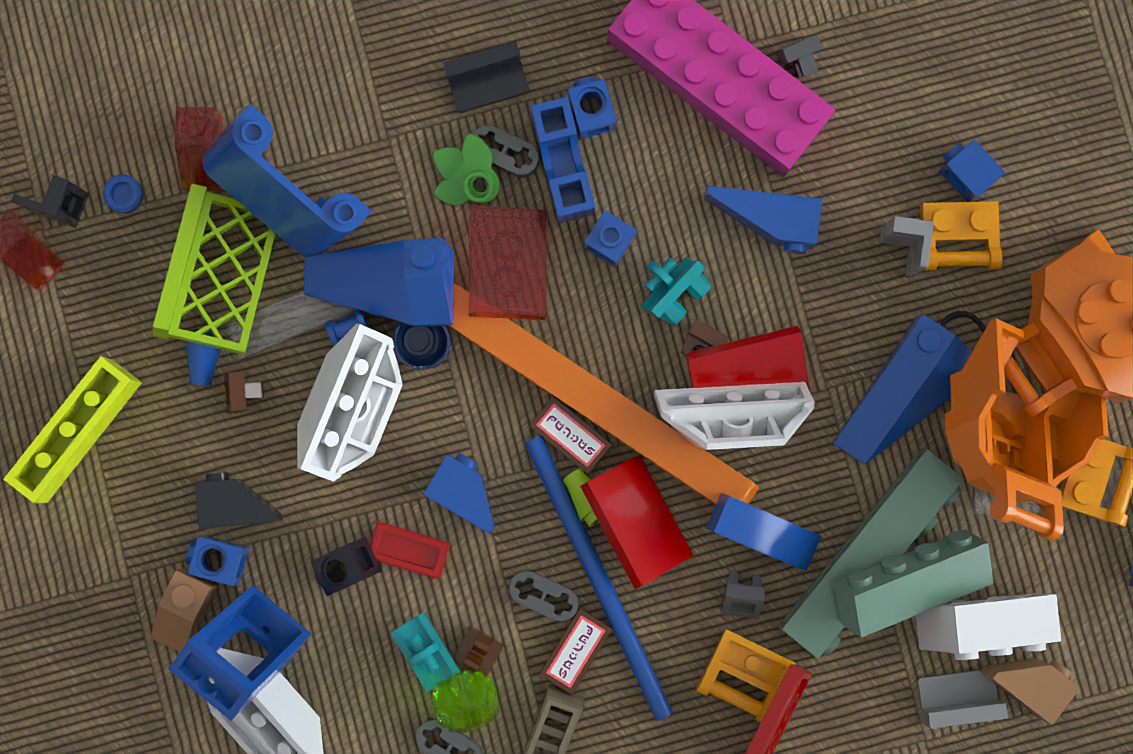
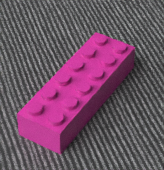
M631 0L608 29L607 42L782 177L786 176L836 111L834 107L694 0Z

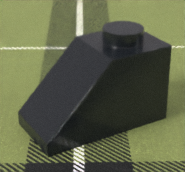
M229 472L206 474V482L195 483L199 529L282 521V513L241 479H230Z

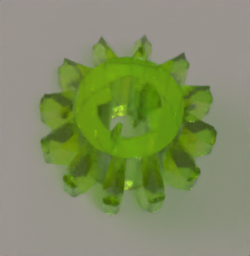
M465 670L462 675L458 676L451 674L450 680L438 682V689L432 692V703L436 719L441 727L448 728L450 732L462 729L464 733H467L471 728L480 729L482 723L492 722L493 715L499 712V700L495 684L492 683L490 677L484 676L481 671L469 674Z

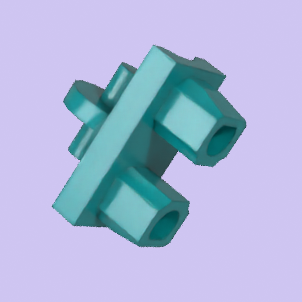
M687 256L679 264L669 258L662 267L651 261L647 265V269L653 276L644 285L651 294L640 306L648 314L661 318L673 326L677 325L687 311L676 299L686 291L693 299L699 300L711 289L710 283L702 273L705 267L698 260L693 261Z
M422 612L390 633L426 692L431 691L461 671L425 612Z

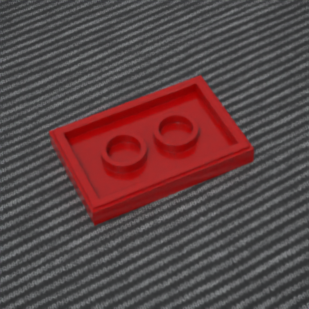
M798 325L686 353L692 388L805 382L810 391L802 333Z
M640 454L580 486L634 589L646 585L693 556Z
M790 664L745 754H773L812 677V672L800 666Z

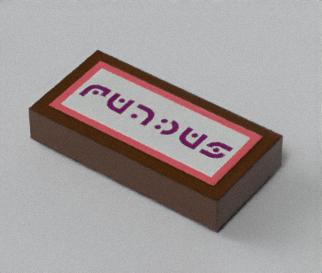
M554 396L529 425L587 474L590 473L612 446L610 442Z
M579 608L539 675L572 695L611 632L612 627Z

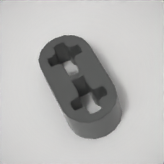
M490 125L481 126L474 131L473 134L482 139H487L489 135H493L494 143L503 148L502 152L490 148L493 154L492 166L519 178L529 177L536 171L539 164L538 152L529 142ZM510 151L516 155H521L523 151H527L528 159L532 163L530 166L523 164L521 169L516 168L515 159L508 156L507 153Z
M529 570L520 571L510 581L509 591L514 601L553 620L567 621L578 610V598L573 590L536 572ZM527 577L534 579L533 587L543 591L541 598L533 594H528L526 599L520 597V589L516 587L517 581L524 582ZM562 593L569 595L568 603L572 605L570 611L564 609L561 614H557L554 612L555 605L544 599L547 594L559 598Z
M439 718L425 720L416 733L417 745L425 754H456L451 751L453 746L462 752H465L467 748H471L474 750L473 754H484L482 747L475 740ZM435 727H439L442 730L440 737L449 743L448 747L439 742H435L432 746L426 743L428 736L424 733V730L432 731Z

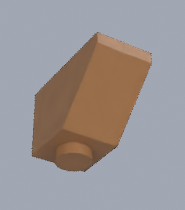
M186 568L175 570L158 605L150 637L178 652H181L186 643L196 635L220 585L208 579L189 575Z
M1037 658L985 665L980 670V673L1035 716L1051 725L1055 723L1080 689V687L1069 680L1072 673L1055 660L1048 664Z

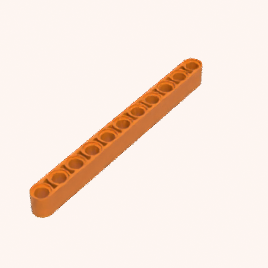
M454 283L453 325H447L448 327L554 396L560 402L714 505L717 504L721 493L747 504L751 502L760 488L755 483L706 450L697 448L682 434Z

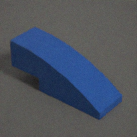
M721 493L706 527L717 534L807 571L821 538L818 534L724 493Z

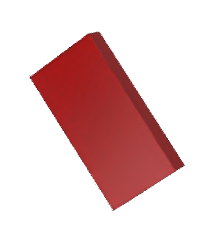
M380 521L376 523L370 543L372 552L378 562L438 580L441 578L451 545L450 542Z

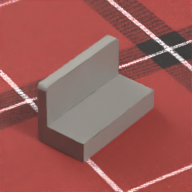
M894 216L881 228L879 243L909 247L905 276L914 277L927 269L933 221Z
M981 669L919 677L917 679L922 722L930 729L1008 719L1006 703L998 699L996 684L980 673Z

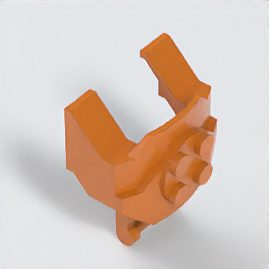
M1097 229L1031 274L1032 304L1027 325L1020 328L1024 331V338L1018 341L1015 350L1044 393L1041 395L1037 394L1012 355L1004 367V374L1025 403L1023 409L1029 417L1040 413L1050 404L1073 390L1098 395L1116 403L1133 399V257L1115 254L1103 234Z
M995 318L989 322L963 369L950 375L951 411L945 413V433L954 462L962 468L967 482L995 496L989 511L992 519L1002 523L1011 521L1037 531L1038 535L1044 539L1056 541L1062 535L1064 528L1062 494L1056 486L1062 480L1088 464L1100 441L1109 437L1106 398L1073 390L1050 404L1040 413L1029 417L1023 409L1025 403L1018 394L1005 391L1004 367L1018 341L1024 338V331ZM1031 500L1034 501L1042 509V516L1016 507V502L1023 504Z

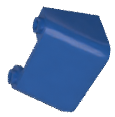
M249 104L238 113L206 150L202 163L204 171L296 252L305 257L321 255L356 229L372 210L357 197L349 193H338L328 200L319 197L316 202H313L261 156L272 140L273 130L268 119Z

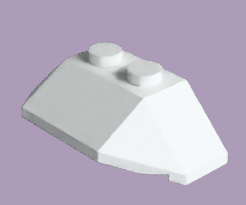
M356 324L326 354L297 424V468L335 481L342 476L341 474L355 468L375 454L403 385L398 362L393 350L392 338L361 324Z
M805 382L655 390L654 392L661 418L697 448L705 450L785 445L812 412L815 404Z
M223 648L217 651L218 654L245 676L264 660V658ZM280 672L232 721L207 702L213 716L247 754H324L320 717ZM209 678V681L215 684L214 679Z

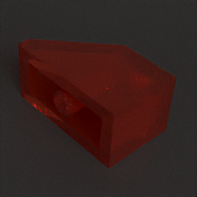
M176 107L175 150L181 186L184 191H190L192 183L207 187V191H221V186L207 175L202 164L206 150L223 132V117L214 107Z

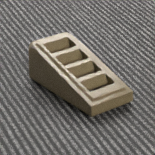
M549 685L523 754H540L534 751L535 746L556 754H565L583 710L584 698L574 693L571 695L563 689ZM549 717L565 723L566 727L562 728L545 720ZM543 732L561 739L560 743L540 737V733Z

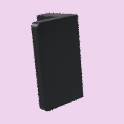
M516 41L443 63L459 113L471 111L529 92Z
M53 175L42 204L16 194L13 195L11 202L34 214L76 228L89 193L69 180Z

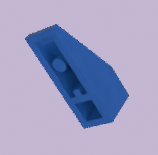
M707 186L704 196L705 201L773 245L784 246V252L806 254L807 249H813L817 245L822 199Z

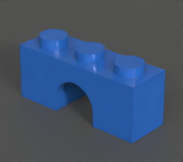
M568 97L531 105V116L558 224L595 215V204L587 172L581 159L577 132Z

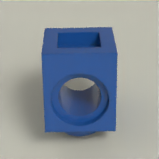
M587 77L574 82V87L568 89V100L579 139L582 140L616 130L617 121L605 79L595 81L594 77ZM593 98L599 101L602 107L597 113L588 114L581 109V103L586 99Z
M975 139L966 147L960 142L942 157L947 164L938 171L966 202H973L1006 173Z
M604 210L585 240L584 249L616 269L635 239L637 230Z
M206 535L198 536L196 542H191L186 554L185 563L190 565L187 574L230 586L240 584L250 547ZM212 549L219 550L223 555L224 562L219 570L212 569L207 563V555Z

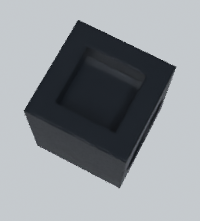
M366 537L346 544L311 561L315 570L316 580L323 588L326 596H330L381 572ZM341 562L344 564L346 568V574L343 572L341 568Z

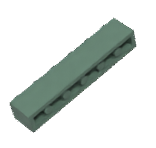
M920 450L777 627L815 658L819 659L822 654L825 656L830 655L841 641V638L837 635L845 627L840 622L834 582L847 577L852 571L865 570L880 564L885 558L900 556L913 551L910 545L918 535L924 537L930 532L937 522L934 515L942 505L945 507L950 506L959 496L961 489L958 486L964 478L930 450Z

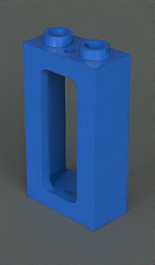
M252 585L193 636L168 669L232 721L294 658L311 633ZM238 632L248 634L265 648L269 654L247 676L217 653ZM209 678H213L215 684L211 683Z

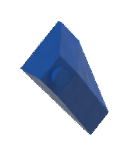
M443 238L401 240L305 257L304 295L340 306L369 312L382 318L387 317L401 321L414 327L453 325L454 250Z
M924 314L915 317L832 444L862 464H867L951 397L950 375L963 369L972 351L955 334Z

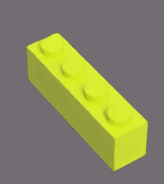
M100 356L3 480L31 502L48 503L142 382L114 360Z

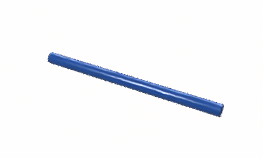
M540 435L524 443L655 720L664 719L673 714L672 708Z

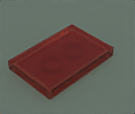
M471 205L469 217L468 316L545 320L547 316L546 210Z

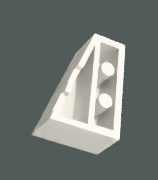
M1033 593L986 597L987 599L964 601L963 599L952 600L951 603L940 605L916 615L919 649L954 653L955 660L979 658V651L987 650L991 656L1013 654L1012 647L1022 646V651L1046 650V643L1061 641L1056 594Z

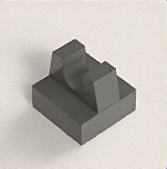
M815 35L775 52L780 65L792 63L799 79L818 72L813 53L823 48L818 35Z
M730 572L721 601V614L759 619L765 602V588L762 587L761 576L753 575L750 586L741 585L737 580L738 573Z

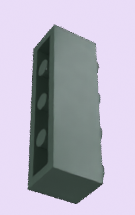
M957 530L941 540L918 545L915 550L903 555L885 558L882 563L865 570L852 571L847 577L834 582L841 624L862 638L994 584L989 545L987 541L967 530Z

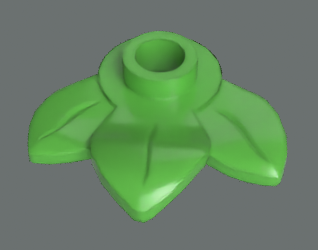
M469 133L464 140L462 149L444 147L434 151L433 157L436 167L445 179L434 192L435 196L450 205L459 206L469 200L475 203H487L498 194L500 181L496 172L492 170L493 154L489 146L479 136ZM484 178L488 184L487 189H479L476 185V179Z

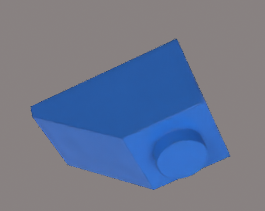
M458 453L456 458L446 455L423 495L491 534L495 528V523L483 476L475 471L478 463L461 453Z

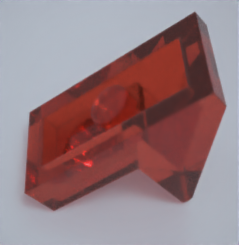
M8 210L0 218V260L36 290L40 291L66 264L15 212Z

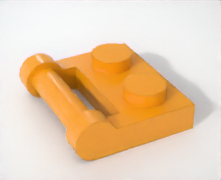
M999 201L922 203L920 205V220L934 222L928 267L924 271H936L937 267L986 266L988 270L1001 269L1002 250L1000 247ZM985 241V251L937 252L936 242Z
M1105 439L1101 440L1088 464L1063 480L1060 488L1062 507L1113 525L1125 527L1128 515L1125 512L1133 490V448ZM1115 457L1125 460L1110 509L1100 507Z
M725 628L698 682L696 692L704 696L711 694L754 715L755 720L761 723L790 664L796 665V663ZM722 670L767 692L765 698L761 702L716 680L719 671Z

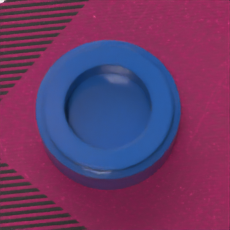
M121 174L113 176L107 181L103 189V198L112 210L121 214H129L141 206L144 199V191L137 180L131 176Z

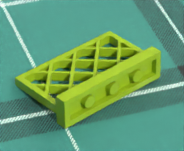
M191 184L153 324L154 337L166 340L172 337L245 355L276 234L269 228L268 231L254 238L244 221L252 218L254 215L236 199L207 192V187ZM212 204L228 208L235 219L216 228L209 217ZM237 210L245 212V214L240 216ZM206 225H208L212 232L204 235ZM239 225L249 241L231 251L221 234ZM216 238L226 254L207 264L200 253L201 245ZM266 240L264 249L262 251V249L259 246V243ZM253 247L261 259L260 265L245 273L235 256ZM198 259L202 267L195 270V266ZM230 260L240 277L221 286L211 269ZM207 273L216 290L197 299L190 288L191 281ZM257 275L253 286L249 279ZM244 282L252 294L251 300L236 309L226 291ZM189 295L193 303L185 307L187 296ZM220 295L231 312L212 322L202 305ZM196 308L207 326L196 332L179 329L182 316ZM247 311L246 319L244 322L240 314ZM235 318L243 330L240 343L223 340L216 327ZM209 331H211V332L213 333L214 337L207 336V335H204V334H206V333H208Z

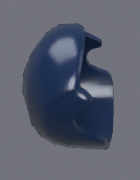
M400 321L393 330L392 340L396 357L412 369H434L449 354L451 338L446 325L414 327Z

